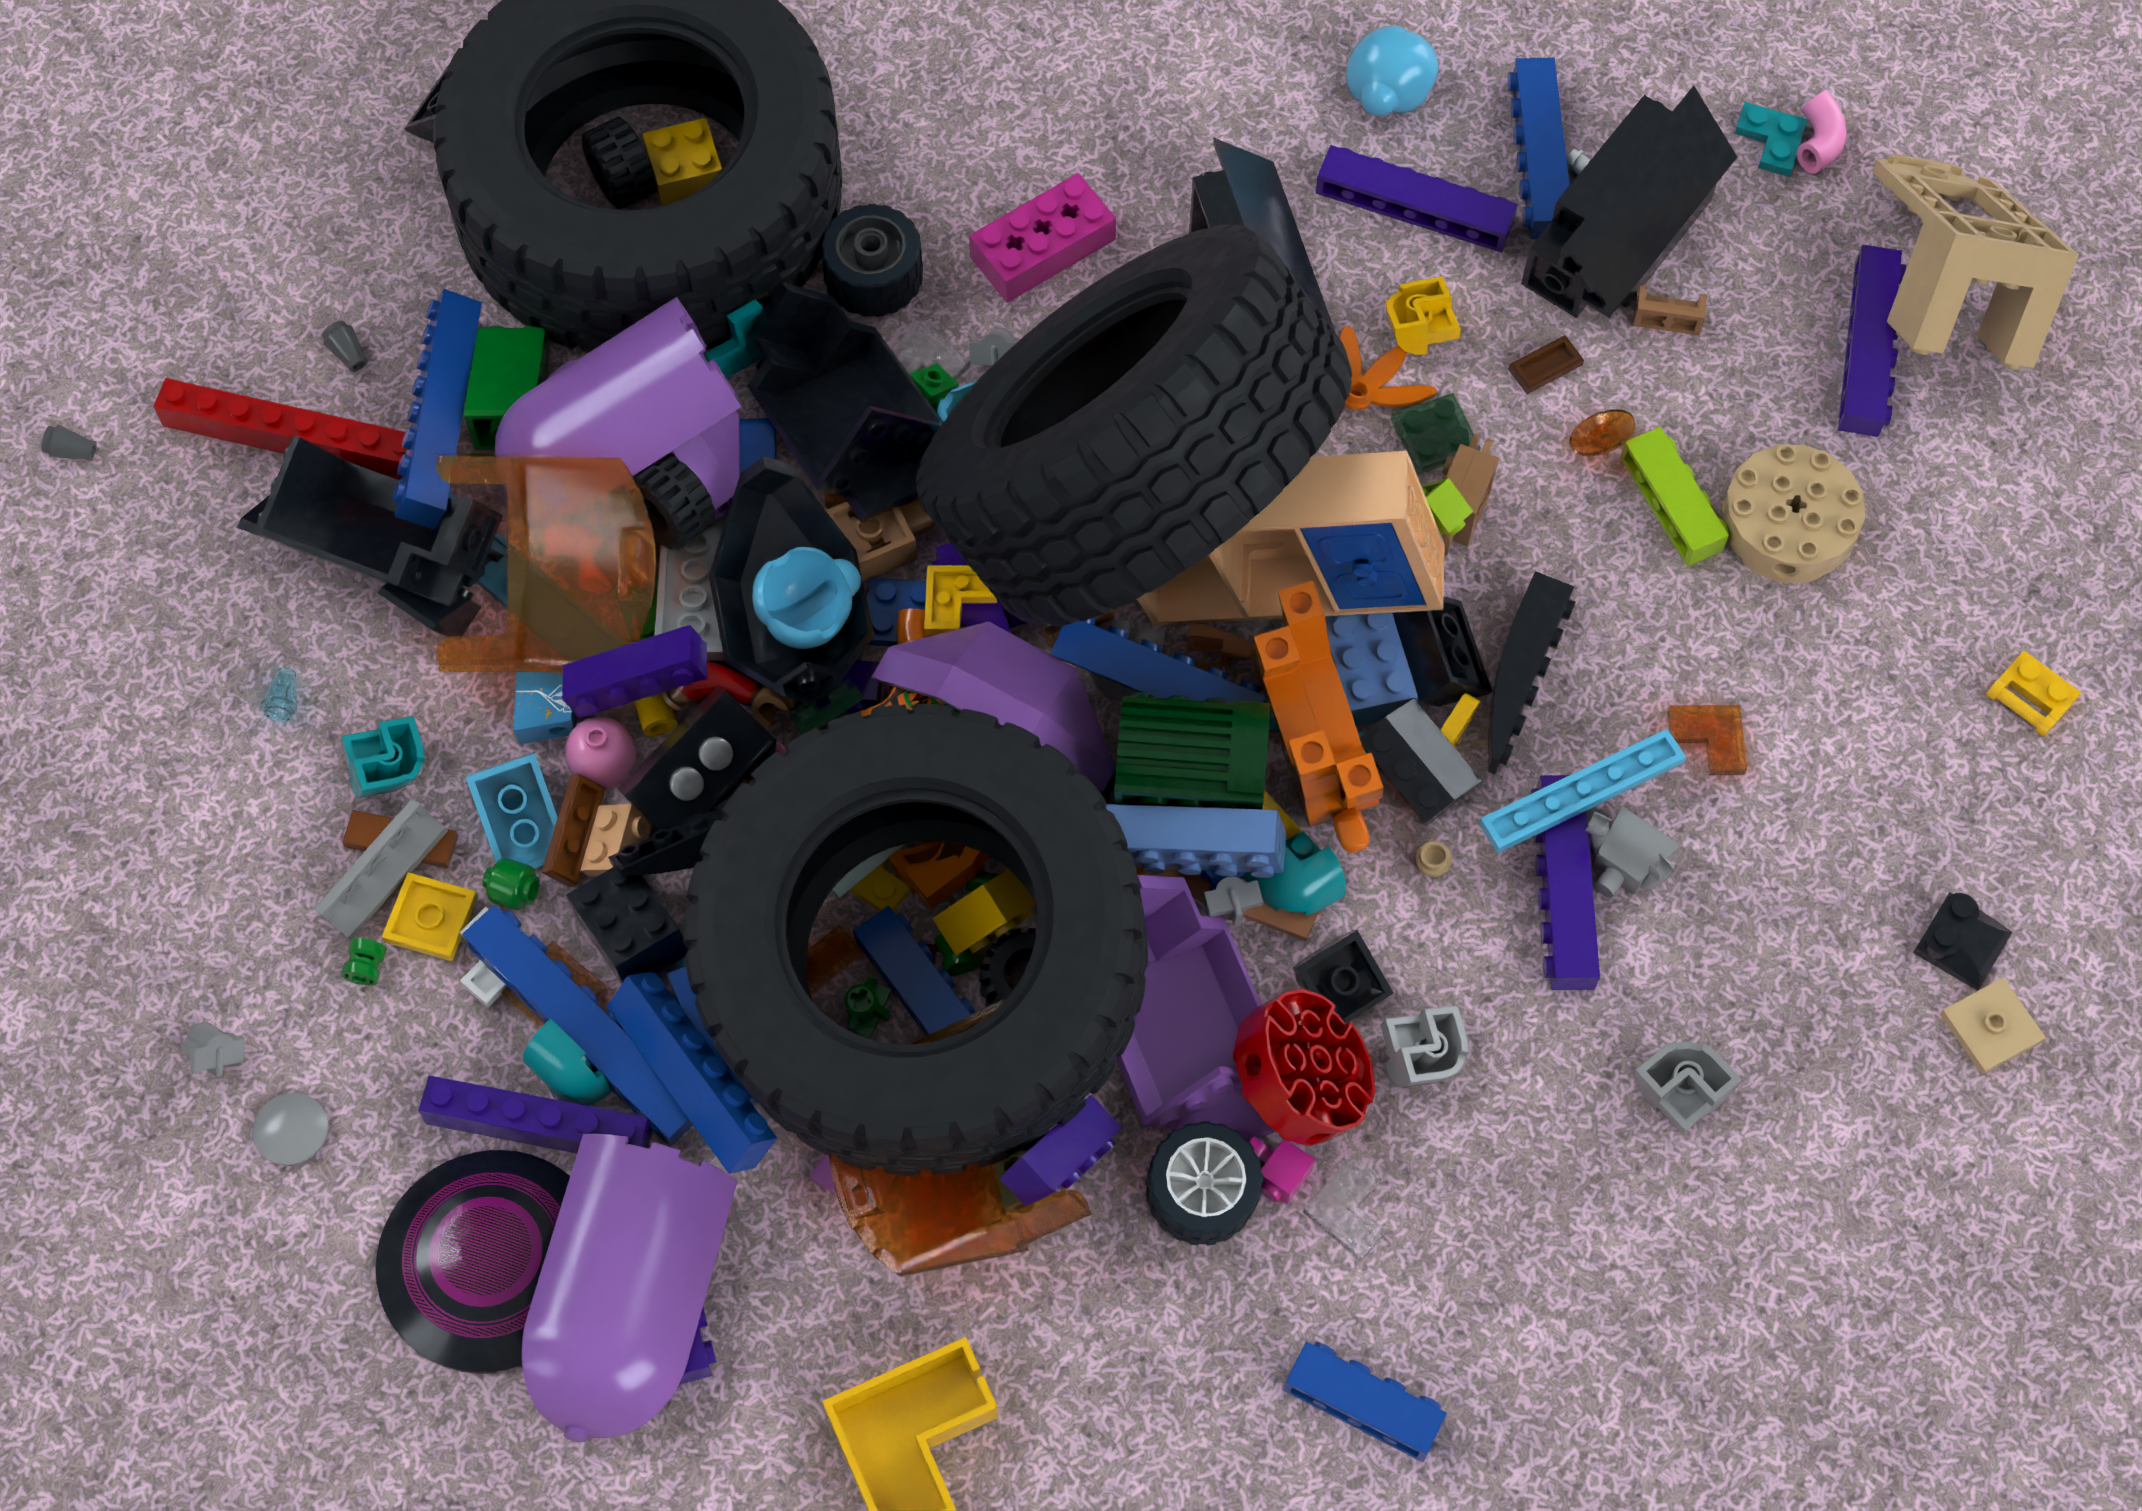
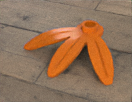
M1350 326L1342 328L1339 339L1346 349L1352 369L1351 389L1345 401V407L1352 410H1363L1370 403L1385 407H1404L1423 402L1436 395L1437 390L1431 385L1381 388L1396 374L1405 360L1407 352L1399 345L1381 356L1362 376L1361 355L1356 334Z

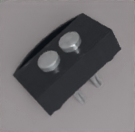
M717 685L617 789L659 830L671 829L684 823L692 815L708 812L725 799L736 787L744 773L754 763H756L757 769L774 754L777 740L729 693Z

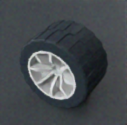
M1210 1121L1185 1124L1182 1128L1175 1129L1169 1133L1168 1137L1157 1146L1155 1155L1152 1156L1145 1183L1147 1185L1145 1195L1146 1201L1150 1206V1213L1165 1232L1167 1231L1173 1238L1179 1241L1182 1240L1197 1246L1198 1244L1215 1245L1217 1242L1226 1241L1246 1226L1247 1221L1251 1219L1262 1193L1261 1186L1263 1184L1261 1162L1259 1156L1254 1152V1147L1251 1143L1247 1142L1241 1133L1228 1128L1227 1125L1210 1123Z

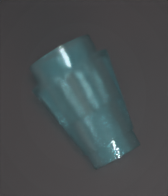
M282 667L275 671V675L261 703L264 715L272 721H289L297 712V674L290 668Z

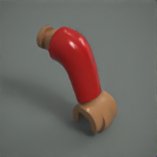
M707 661V679L694 682L688 686L665 691L662 694L665 702L675 710H682L686 703H689L691 700L700 701L719 685L739 704L747 706L748 702L751 703L753 716L766 729L772 724L776 712L767 703H772L780 710L787 711L794 708L797 700L785 698L763 684L757 687V681L735 670Z

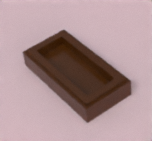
M1566 335L1511 363L1508 370L1525 393L1529 394L1582 366L1584 359Z

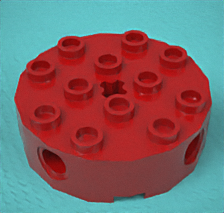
M1305 989L1283 992L1253 1009L1239 1025L1234 1045L1235 1049L1233 1050V1059L1237 1065V1073L1242 1083V1095L1248 1103L1253 1105L1263 1121L1285 1141L1312 1146L1327 1142L1359 1126L1366 1117L1367 1105L1373 1103L1375 1081L1371 1058L1362 1036L1350 1021L1345 1024L1342 1018L1334 1011L1336 1005L1325 996Z

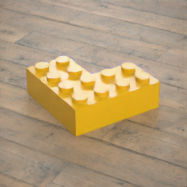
M966 1337L822 1401L827 1418L867 1511H957L930 1449L999 1418L998 1406L984 1375L981 1376L979 1364Z

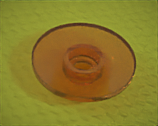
M1611 409L1596 413L1576 426L1570 435V446L1576 454L1591 457L1610 453L1629 440L1635 431L1636 422L1631 413L1621 409Z

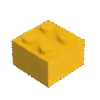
M706 118L642 133L645 149L656 176V188L662 206L690 196L711 182L722 171Z
M1008 869L932 919L956 956L968 948L973 954L1034 915L1031 907L1036 905L1027 888Z

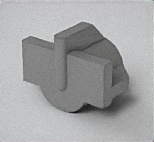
M1006 328L993 329L982 340L969 342L970 365L992 366L1019 340H1016L1013 333Z
M1226 877L1218 883L1216 890L1204 892V906L1208 910L1210 917L1219 915L1224 917V919L1231 920L1234 926L1242 924L1243 914L1246 909L1264 904L1257 880L1245 883L1238 877Z
M201 1022L189 1031L187 1038L182 1044V1051L191 1056V1071L207 1070L216 1077H222L223 1066L244 1062L245 1038L242 1036L238 1037L233 1033L223 1032L211 1023Z

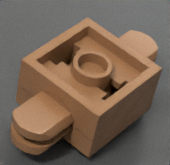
M1477 434L1473 435L1469 447L1460 444L1455 456L1448 455L1442 474H1444L1442 479L1449 478L1473 510L1464 520L1466 525L1459 532L1452 536L1447 534L1441 536L1444 538L1445 556L1448 555L1453 541L1468 547L1492 489L1499 457L1490 455L1494 440L1488 438L1482 451L1477 450L1481 440V436Z
M920 498L899 507L896 506L862 523L848 502L826 510L856 549L863 582L870 580V577L875 578L917 560L915 537L931 531L935 527V523L923 509Z

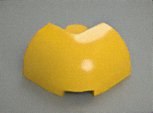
M1443 276L1399 285V291L1393 294L1389 300H1386V314L1397 344L1405 352L1414 355H1427L1428 344L1460 339L1461 328L1452 310V296Z

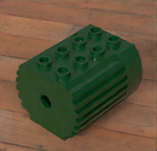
M1143 692L1134 693L1132 696L1123 695L1117 748L1115 804L1263 810L1271 703H1260L1257 701H1234V703H1227L1220 698L1196 701L1182 695L1155 698L1151 694Z

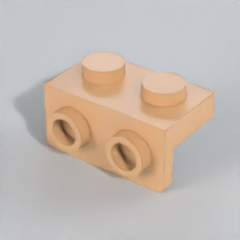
M633 804L599 806L580 871L587 876L594 877L611 869L613 866L608 857L618 853L626 845L638 844L647 840L652 822Z

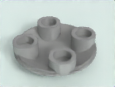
M300 1093L283 1094L267 1102L257 1114L253 1124V1140L257 1150L267 1160L279 1165L298 1167L320 1150L326 1140L330 1123L323 1107L312 1097Z

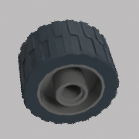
M876 204L853 206V208L844 210L839 216L831 220L828 228L825 229L822 235L823 240L821 242L824 281L829 295L833 296L839 306L845 308L846 311L865 317H880L889 313L893 314L900 308L906 307L913 297H916L919 287L923 281L920 234L912 220L899 210H895L887 205Z

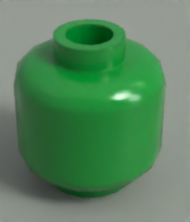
M503 858L498 860L493 867L487 868L483 876L482 885L486 888L487 898L492 903L513 910H520L527 904L530 905L535 901L540 888V879L536 876L532 866Z

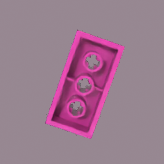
M1078 172L970 234V258L1005 302L1008 303L1116 240V217Z

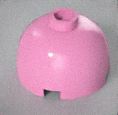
M609 717L588 718L577 724L569 733L565 744L566 763L571 774L578 773L604 788H611L625 781L634 763L636 764L637 761L635 740L629 730L616 719Z

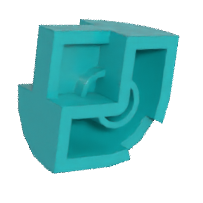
M414 716L379 722L377 730L344 735L341 739L342 749L350 771L349 782L354 794L358 798L394 792L408 786L419 774L424 762L423 744Z
M1304 831L1286 840L1283 873H1273V877L1261 878L1251 875V872H1245L1243 878L1246 882L1258 881L1263 901L1275 911L1281 908L1290 912H1303L1304 917L1317 913L1345 896L1346 891L1344 872L1336 855L1329 846L1321 850Z
M551 1018L534 1034L523 1053V1062L549 1087L554 1099L589 1106L597 1103L611 1092L604 1074L599 1070L594 1074L590 1070L591 1064L584 1056L586 1052Z

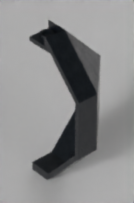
M763 456L740 473L709 573L725 663L785 698L813 704L839 685L874 636L862 575L860 588L852 597V609L840 631L826 644L808 649H797L777 641L769 632L767 626L757 617L752 600V590L756 575L767 562L782 557L789 550L797 547L817 548L827 553L832 559H844L852 562L861 575L856 549L793 467L788 463Z

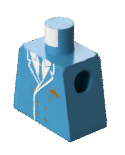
M517 668L513 730L519 744L569 736V733L576 727V713L562 700L563 674Z

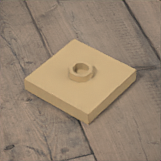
M2004 977L1943 1009L1940 1013L1981 1075L2039 1045L2046 1039Z

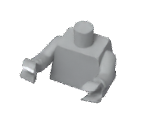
M1624 806L1619 810L1611 828L1608 823L1612 821L1611 818L1596 811L1594 812L1585 831L1591 833L1590 849L1596 856L1593 867L1603 873L1595 883L1596 889L1602 895L1612 898L1621 886L1632 894H1636L1642 888L1652 890L1671 876L1675 868L1672 860L1680 846L1677 842Z

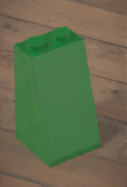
M502 326L478 328L464 409V418L475 450H495L496 433L506 411L517 399L543 383L544 379L548 377L550 343L545 329L536 326H524L523 328H504Z

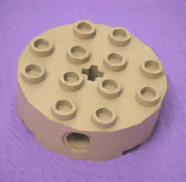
M1778 444L1755 452L1735 471L1720 509L1721 518L1725 521L1729 530L1728 546L1732 547L1735 554L1743 560L1742 563L1752 572L1780 583H1808L1822 578L1824 574L1830 573L1849 558L1866 517L1863 491L1847 467L1826 451L1817 450L1806 445Z

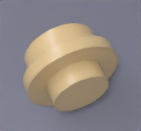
M1432 841L1420 846L1416 853L1415 862L1417 868L1423 874L1430 877H1438L1449 870L1452 856L1444 844Z

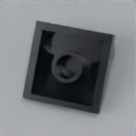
M1949 892L1913 953L1978 991L2013 932L1979 910L1977 902L1971 896L1964 893L1952 894Z
M1352 930L1332 940L1303 958L1293 967L1298 985L1302 989L1325 996L1335 1004L1334 1011L1342 1018L1345 1024L1394 994L1358 930Z

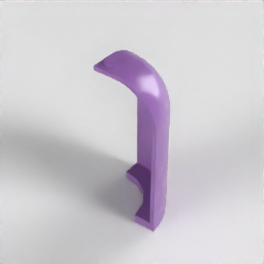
M675 297L528 391L506 411L499 424L495 438L496 466L509 496L505 500L506 505L516 518L521 516L529 528L545 527L574 514L742 407L738 396L716 361L713 359L707 362L703 353L706 352L705 348L707 346L697 326L678 297Z
M583 1134L527 1315L522 1339L524 1379L535 1407L546 1420L564 1432L563 1436L565 1438L581 1443L586 1442L587 1438H613L638 1429L651 1420L667 1404L676 1391L687 1366L737 1185V1180L704 1160L699 1161L698 1165L679 1158L680 1150L654 1142L651 1143L650 1149L628 1144V1137L610 1134Z

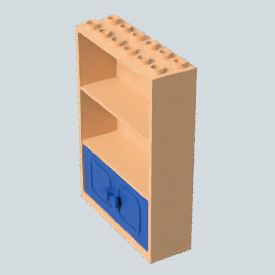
M1407 450L1311 457L1310 461L1291 483L1235 535L1189 569L1184 570L1175 578L1153 591L1145 593L1137 600L1141 605L1142 612L1146 613L1153 625L1283 619L1277 591L1313 580L1325 616L1443 610L1445 544Z

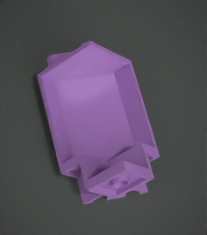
M1137 875L1148 941V966L1144 974L1146 986L1141 1010L1133 1019L1135 1021V1029L1124 1053L1115 1058L1143 1126H1160L1161 1129L1171 1128L1173 1131L1182 1128L1185 1124L1210 1121V1123L1227 1125L1228 1128L1238 1131L1247 1142L1253 1136L1260 1138L1276 1132L1263 1121L1253 1105L1244 1099L1242 1083L1237 1073V1065L1233 1059V1050L1235 1049L1234 1045L1240 1023L1253 1009L1262 1004L1224 917L1201 916L1184 877Z

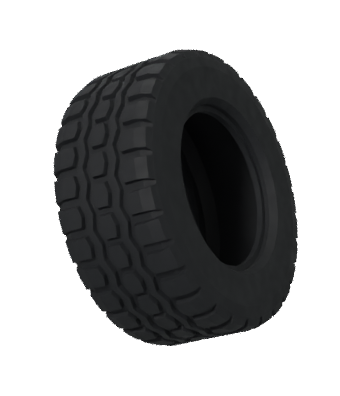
M501 0L488 12V20L480 19L465 37L463 48H458L446 71L445 80H443L440 88L433 126L436 163L458 239L470 268L477 279L484 284L486 291L517 320L525 326H536L545 329L548 339L572 349L580 344L583 352L589 353L675 297H678L697 326L707 346L705 349L725 343L730 340L729 333H731L727 315L755 299L764 310L781 282L803 287L817 268L818 261L822 259V235L825 229L828 228L831 220L839 216L842 167L835 102L829 73L811 37L802 25L798 23L793 14L778 0ZM666 104L697 111L720 123L739 141L730 161L711 182L679 201L650 209L613 210L589 205L563 193L545 178L546 171L554 155L575 131L603 114L634 105Z
M1219 225L1209 229L1197 230L1166 242L1102 277L1055 310L997 360L958 402L933 436L930 445L921 459L920 468L916 476L917 493L923 509L945 534L948 541L957 549V552L970 568L975 571L984 585L988 587L1010 614L1035 626H1063L1073 624L1079 620L1084 621L1097 617L1111 609L1115 610L1162 586L1209 555L1266 508L1301 472L1330 434L1331 428L1336 424L1344 409L1345 401L1351 389L1352 369L1346 349L1303 288L1296 282L1292 273L1282 263L1283 261L1270 243L1251 229L1242 225Z
M905 704L873 708L871 715L862 716L860 712L842 716L828 722V729L820 732L817 728H814L787 744L788 751L783 754L775 752L751 773L753 780L749 785L742 783L721 810L724 814L721 821L715 820L700 850L703 860L695 864L691 875L687 898L692 905L687 906L684 912L683 941L687 949H690L685 956V965L690 989L696 994L695 1005L707 1033L712 1037L716 1049L746 1090L776 1123L786 1131H792L797 1134L800 1141L825 1155L836 1154L842 1162L867 1170L883 1167L887 1174L918 1176L922 1170L929 1169L933 1176L964 1172L969 1164L977 1163L979 1168L1006 1160L1010 1158V1151L1018 1147L1022 1151L1033 1147L1050 1132L1049 1129L1055 1124L1061 1123L1064 1126L1087 1105L1085 1097L1089 1093H1098L1115 1069L1113 1060L1116 1056L1119 1057L1124 1053L1135 1029V1021L1133 1019L1140 1012L1146 986L1144 974L1148 966V941L1145 917L1133 857L1129 853L1127 840L1114 813L1106 809L1105 799L1088 777L1076 774V765L1064 754L1051 745L1045 744L1041 746L1039 737L1028 730L1009 722L1000 725L997 717L983 712L963 709L960 713H956L952 706L918 704L915 710H907ZM936 841L975 849L994 858L1008 868L1027 888L1037 905L1036 940L1031 958L1018 985L1009 997L983 1021L964 1032L939 1041L923 1044H892L871 1040L843 1028L827 1017L814 1004L807 977V949L812 926L819 909L829 893L847 873L860 863L893 847L916 842Z

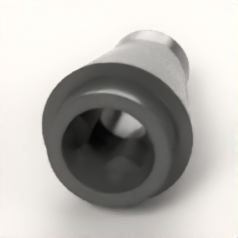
M337 321L323 331L324 345L351 372H356L366 366L368 360L362 352L351 325H347L345 321Z
M61 425L56 427L48 426L43 435L41 450L44 453H48L50 458L92 461L96 452L97 442L89 440Z

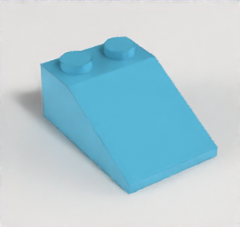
M535 752L466 775L468 786L495 861L508 858L528 864L533 868L544 865L558 817Z

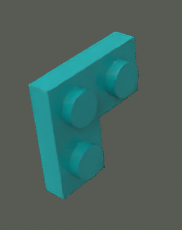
M1744 102L1734 134L1765 142L1758 168L1790 177L1807 119Z
M756 299L727 315L733 338L704 354L707 362L713 359L716 361L726 379L762 358L747 336L763 311L762 306Z

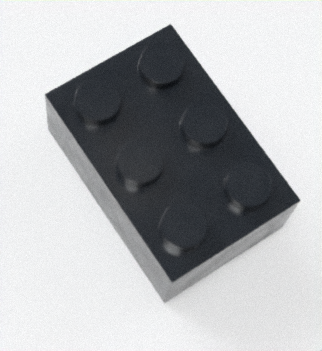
M612 867L566 894L577 920L621 984L628 975L655 972L657 974L684 958L687 951H689L684 944L680 928L642 875L622 876Z

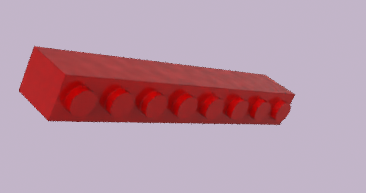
M165 378L153 405L163 427L284 454L285 449L291 443L293 436L296 435L349 463L397 480H401L402 475L397 474V469L402 455H406L407 450L402 447L403 438L406 433L404 431Z

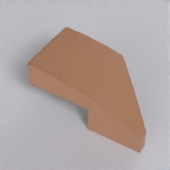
M1190 622L1187 650L1222 654L1221 665L1223 666L1231 664V658L1243 657L1245 659L1252 657L1251 644L1243 639L1215 627Z

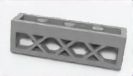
M411 798L314 909L348 939H353L404 882L407 873H412L448 832L447 828L427 813L416 800Z

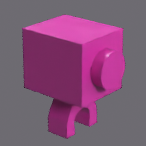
M1253 1136L1249 1142L1254 1147V1152L1259 1156L1261 1162V1173H1263L1262 1194L1273 1202L1281 1200L1288 1205L1312 1172L1315 1158L1284 1139L1275 1151H1272L1261 1140Z

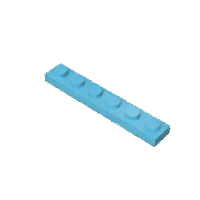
M1665 729L1480 818L1479 825L1498 854L1684 764L1686 756L1669 730Z

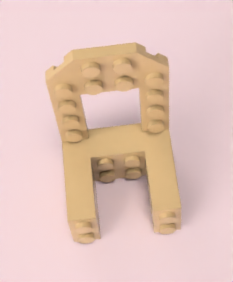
M1891 154L1887 160L1883 158L1878 159L1873 173L1882 181V186L1892 190L1895 193L1894 197L1903 201L1908 206L1907 209L1917 214L1921 218L1920 222L1923 223L1887 319L1888 324L1896 331V335L1904 339L1910 345L1909 349L1918 354L1928 355L1929 352L1944 353L1971 280L1980 284H1988L1989 281H1995L1997 284L1977 337L1986 345V350L1995 354L2000 359V363L2003 366L2011 369H2019L2020 366L2034 368L2079 254L1992 179L1981 175L1978 181L1963 175L1964 168L1940 161L1900 154ZM1942 197L1953 201H1960L1961 197L1970 199L1973 203L1983 207L1985 214L1994 217L1996 220L1959 214Z

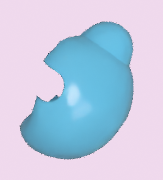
M1395 25L1380 27L1364 36L1353 48L1347 64L1346 82L1353 97L1360 101L1363 109L1371 115L1386 116L1391 112H1410L1426 101L1429 92L1434 86L1439 73L1438 57L1432 45L1418 33Z
M813 547L794 548L782 557L767 562L756 575L752 590L754 611L759 620L767 626L772 636L780 643L797 649L821 646L830 641L846 622L852 609V597L860 588L861 575L853 563L848 560L832 559L827 553Z

